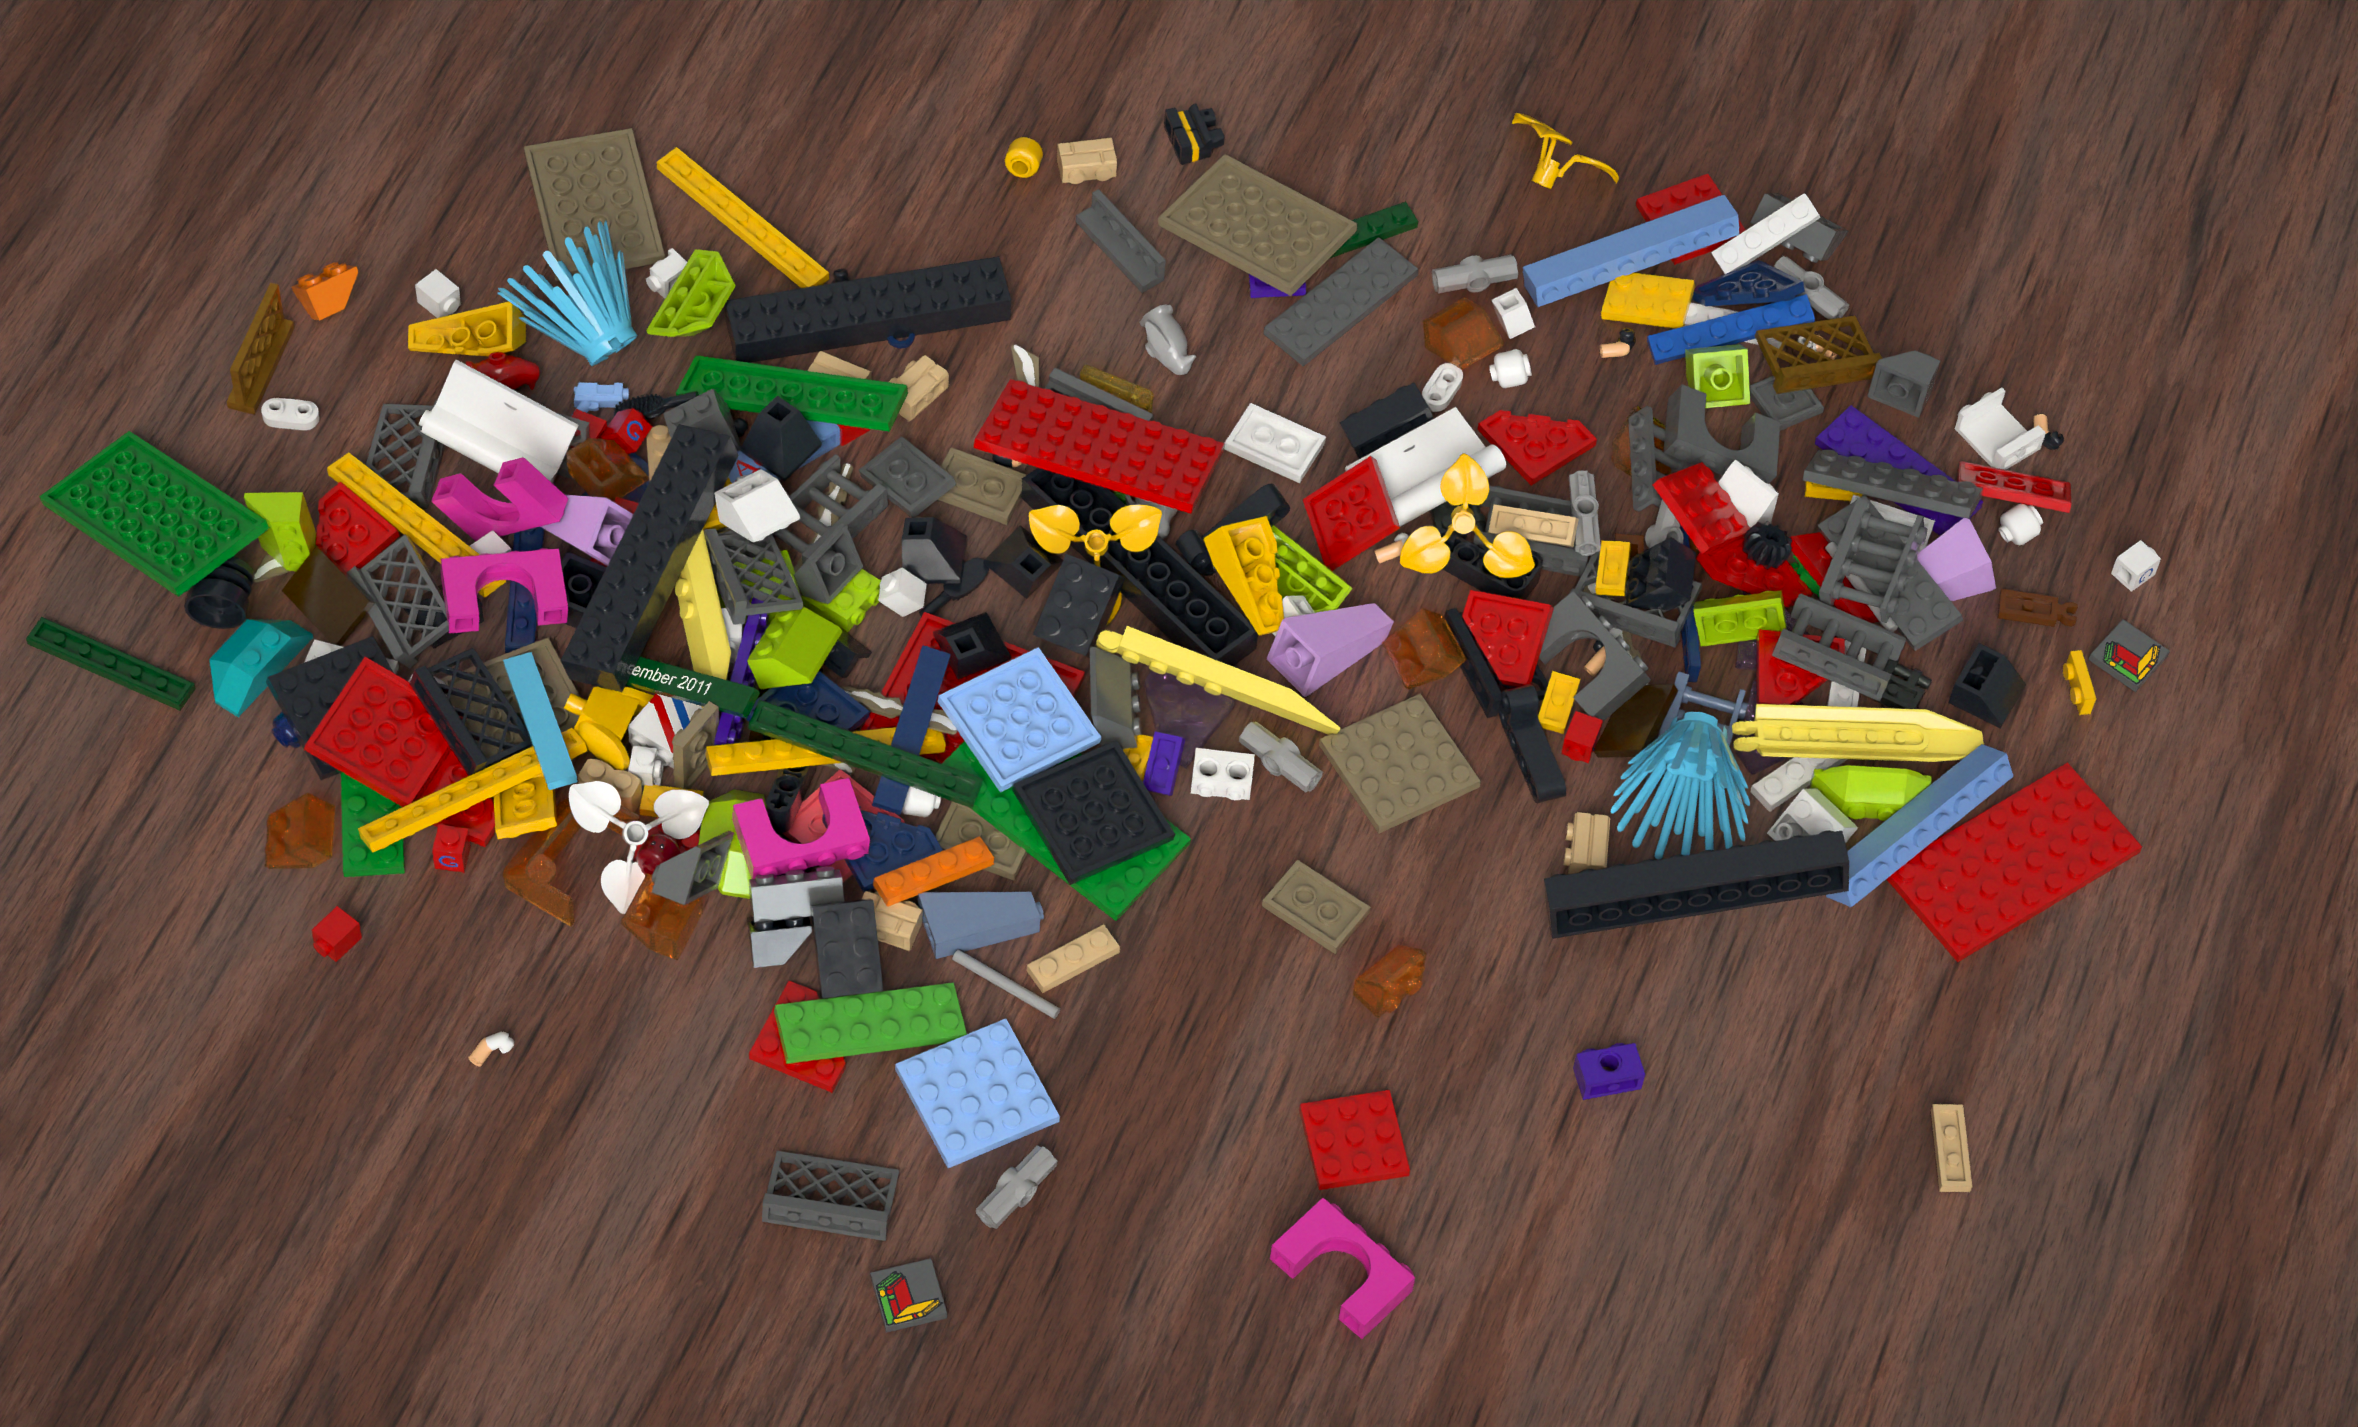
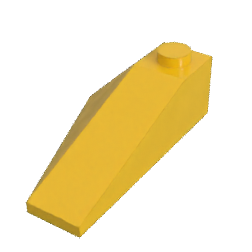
M505 302L410 324L408 329V349L418 352L489 356L494 352L505 353L514 351L526 342V323L519 319V317H524V315L514 304Z
M1267 516L1221 526L1204 538L1215 569L1258 635L1277 632L1284 619L1282 595L1278 593L1277 579L1280 578L1279 568H1276L1275 553L1278 552L1277 542Z

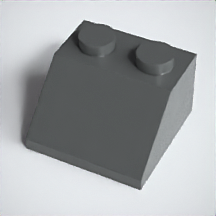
M1915 350L1879 359L1867 397L1919 418L1931 395L1941 361Z
M714 389L663 413L671 438L678 424L729 435L732 438L736 451L741 449L729 406Z
M841 523L794 574L802 596L829 604L864 567L846 524Z

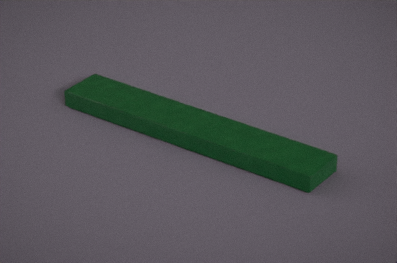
M44 617L40 618L26 638L27 644L179 711H181L196 689L195 683Z

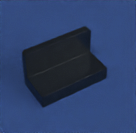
M841 628L842 633L823 664L841 678H847L859 658H869L872 652Z

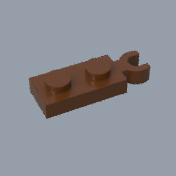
M2001 588L1997 618L2055 627L2056 621H2060L2063 625L2071 627L2075 626L2077 617L2070 616L2067 613L2076 614L2078 604L2067 602L2061 605L2058 604V597Z

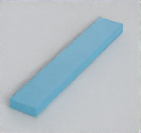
M532 652L504 659L506 673L548 789L552 790L577 783L576 772Z

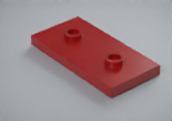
M1963 461L1959 462L1957 482L1968 481L1974 483L1976 487L1983 488L1982 496L2067 513L2070 512L2072 504L2070 482Z
M1820 532L1791 536L1790 538L1793 540L1791 551L1821 588L1833 559L1825 549L1829 543ZM1845 576L1842 582L1844 586L1855 589ZM1845 598L1835 599L1834 605L1837 609L1870 623L1880 622L1867 604Z

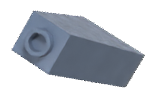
M924 892L918 894V907L923 909L922 922L935 959L954 955L958 949L965 952L1040 932V920L1044 919L1040 902L1035 903L1031 892Z

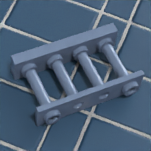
M1678 672L1674 684L1678 689V693L1662 723L1659 736L1669 729L1674 718L1677 717V721L1684 719L1685 710L1680 709L1681 704L1692 702L1733 714L1729 726L1717 723V727L1722 732L1724 726L1727 729V743L1730 747L1734 734L1732 733V725L1738 719L1744 720L1748 703L1743 702L1746 691L1740 689L1737 702L1734 703L1692 691V687L1687 686L1689 674ZM1652 772L1647 774L1646 780H1648ZM1713 781V800H1714V797H1715V789H1714V781Z

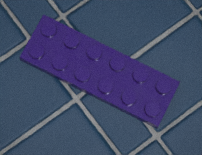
M1852 405L1822 431L1815 440V445L1822 450H1833L1838 455L1846 457L1859 456L1868 462H1885L1891 464L1894 468L1902 470L1915 469L1920 474L1928 476L1942 475L1948 480L1956 482ZM1982 500L1979 501L1970 518L1981 509ZM1894 502L1909 513L1934 520L1932 531L1939 536L1963 519V517Z
M752 598L751 604L763 603L761 600ZM769 613L748 615L731 682L755 688L756 679L747 660L769 626L767 625ZM722 712L714 745L734 744L736 739H741L744 729L742 717Z

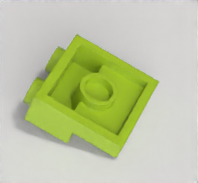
M861 569L829 604L804 596L801 599L805 607L826 620L833 621L848 633L854 625H859L863 621L866 612L872 605L876 606L879 603L881 580Z

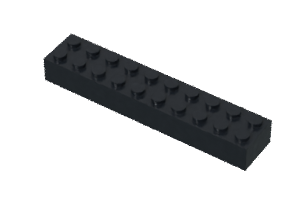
M997 256L727 300L725 303V320L735 361L752 363L886 341L890 336L898 339L909 337L911 333L917 336L1011 320V297L1000 258Z
M678 424L560 660L570 680L623 692L716 503L714 492L723 488L739 456L731 436Z
M1036 468L1022 478L1021 498L1033 510L1061 505L1072 509L1076 513L1080 526L1079 531L1074 535L1075 537L1086 536L1092 530H1101L1106 535H1116L1110 527V519L1117 510L1126 505L1109 489L1041 468ZM1158 535L1148 549L1140 552L1126 550L1122 547L1120 539L1108 541L1106 553L1100 556V567L1125 578L1121 593L1175 645L1230 666H1234L1256 650L1258 633L1250 621ZM1070 542V545L1089 563L1095 565L1094 557L1089 555L1085 549V542Z
M1828 830L1817 835H1796L1786 840H1766L1755 845H1735L1729 849L1717 851L1704 850L1699 854L1685 856L1679 854L1668 859H1647L1637 864H1617L1606 869H1586L1580 873L1568 875L1555 874L1550 878H1544L1546 909L1552 939L1847 892L1849 891V857L1843 831L1833 832Z

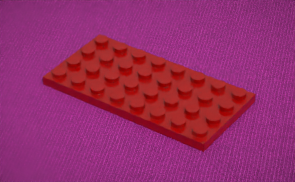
M1010 379L977 434L973 448L1191 514L1223 453L1225 443L1215 441L1210 437L1195 435L1183 429L1165 426L1157 421H1147L1130 413H1122L1103 405L1082 401L1077 397H1069L1053 392L1050 389H1042L1023 381Z
M2067 762L1933 841L1886 880L1958 963L2139 854L2142 846Z

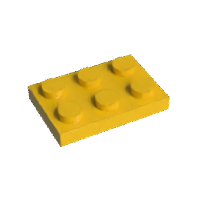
M1640 273L1619 276L1609 283L1601 311L1602 319L1669 328L1684 327L1695 289V282L1688 279Z
M543 773L494 796L495 831L498 840L507 837L514 838L534 831H545L557 826L555 789H548Z

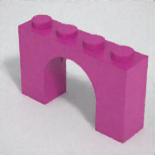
M522 457L503 462L494 486L512 503L501 502L488 497L461 473L441 478L431 501L476 542L492 530L500 537L560 522L564 515L568 498L527 459Z
M542 548L524 552L511 551L501 554L484 553L478 556H452L441 559V581L449 633L479 631L477 594L485 585L497 580L515 581L530 591L534 599L538 625L567 623L568 603L559 548Z
M849 778L820 784L818 799L828 829L819 839L806 844L788 842L774 831L762 798L733 805L732 821L751 879H756L757 875L763 876L773 874L776 877L791 870L804 871L806 868L818 865L826 867L832 865L835 861L847 858L855 860L861 858L864 854H868L870 837Z
M1322 1198L1272 1244L1270 1260L1293 1279L1310 1262L1323 1253L1341 1251L1356 1257L1365 1267L1368 1279L1341 1305L1339 1320L1358 1337L1363 1339L1413 1291L1415 1277L1407 1265L1404 1263L1399 1264L1390 1256L1388 1249L1384 1245L1376 1244L1369 1238L1362 1226L1357 1223L1353 1224L1347 1219L1340 1207L1334 1203L1330 1204Z

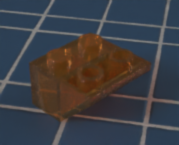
M1466 297L1423 320L1425 348L1462 370L1504 346L1503 339L1484 308Z
M588 438L566 452L568 473L591 497L608 498L614 502L616 497L622 498L649 480V476L614 440Z
M1424 608L1382 642L1406 689H1412L1445 678L1467 660L1443 614Z
M305 793L269 814L265 846V867L269 869L314 868L332 858L335 805Z
M647 873L622 918L621 925L651 951L678 960L703 914L702 897L683 905L652 893L654 882H652V875Z
M1398 945L1355 979L1353 995L1377 1018L1386 1012H1393L1408 994L1412 996L1421 988L1427 953L1423 949Z

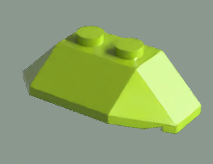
M694 250L647 328L648 334L668 337L694 336L712 327L736 286L719 252Z
M1273 526L1271 529L1277 542L1278 551L1275 553V564L1280 572L1277 585L1278 593L1282 595V600L1285 596H1304L1315 613L1337 609L1353 588L1276 526Z
M1847 765L1831 767L1826 770L1814 769L1810 789H1818L1846 817L1886 821L1930 786L1932 780L1931 776L1922 775L1909 769Z
M734 789L709 801V806L701 822L698 845L727 831L734 832L718 886V890L722 895L750 899L749 879H751L732 821L733 805L760 798L763 799L766 807L764 794Z

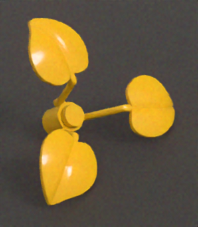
M1515 113L1512 124H1529L1536 130L1540 138L1544 137L1540 161L1531 181L1552 189L1557 176L1562 178L1564 172L1574 162H1581L1605 171L1611 175L1617 184L1619 177L1614 169L1602 161L1587 156L1574 155L1559 169L1560 163L1551 159L1556 141L1560 140L1568 145H1572L1573 142L1545 123L1531 116ZM1549 137H1550L1551 143H1550V146H1549V149H1548V152H1547V155H1546L1547 146H1548V141H1549Z
M1462 453L1456 462L1444 473L1440 489L1442 496L1447 502L1452 505H1463L1456 507L1452 511V524L1448 526V530L1443 537H1441L1439 530L1434 526H1423L1416 529L1407 538L1401 549L1400 564L1403 567L1421 573L1438 572L1449 561L1450 549L1444 542L1449 539L1452 532L1457 531L1458 533L1466 534L1474 531L1484 545L1489 548L1483 557V563L1492 574L1503 578H1514L1530 572L1534 568L1535 563L1530 545L1521 534L1515 531L1501 532L1496 535L1492 544L1478 529V526L1475 525L1474 513L1468 507V503L1472 505L1482 504L1488 496L1489 483L1481 466L1472 457Z
M1061 505L1031 510L1029 512V524L1035 540L1044 550L1054 554H1062L1069 549L1071 541L1085 542L1087 553L1094 557V564L1100 567V556L1106 553L1108 541L1120 539L1122 547L1131 552H1140L1148 549L1157 537L1162 511L1148 505H1130L1117 510L1110 519V527L1116 535H1106L1101 530H1092L1086 536L1075 537L1074 535L1079 531V519L1072 509ZM1121 591L1107 625L1115 618L1119 611L1122 600Z

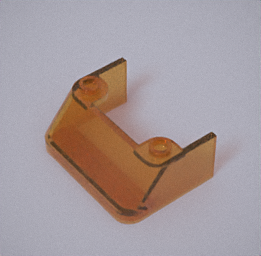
M566 798L556 806L557 826L545 831H535L504 868L503 879L507 889L571 927L575 923L572 897L550 885L556 876V866L553 860L581 828L572 814L569 798ZM622 805L619 811L613 815L626 824L632 821L641 822L639 815ZM609 821L607 827L622 836L623 829Z

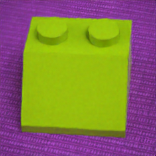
M1737 344L1685 349L1688 385L1690 388L1706 393L1705 408L1750 404L1747 348Z

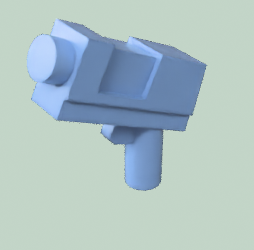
M578 383V387H574V407L586 413L588 411H598L599 408H616L615 405H619L618 402L623 403V400L629 398V388H623V383H614V385Z

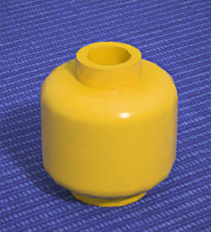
M1028 137L1015 139L1010 144L1005 157V166L1008 171L1019 178L1033 176L1038 171L1043 158L1041 146L1035 140Z

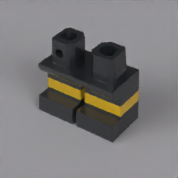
M1195 103L1186 111L1177 112L1176 108L1165 109L1164 129L1171 145H1173L1180 165L1211 157L1212 149L1224 145L1225 137L1221 128L1207 129L1208 127L1216 126V117L1212 108L1199 110Z

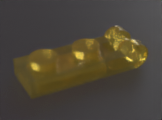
M1086 364L1080 371V380L1152 413L1154 398L1152 391Z

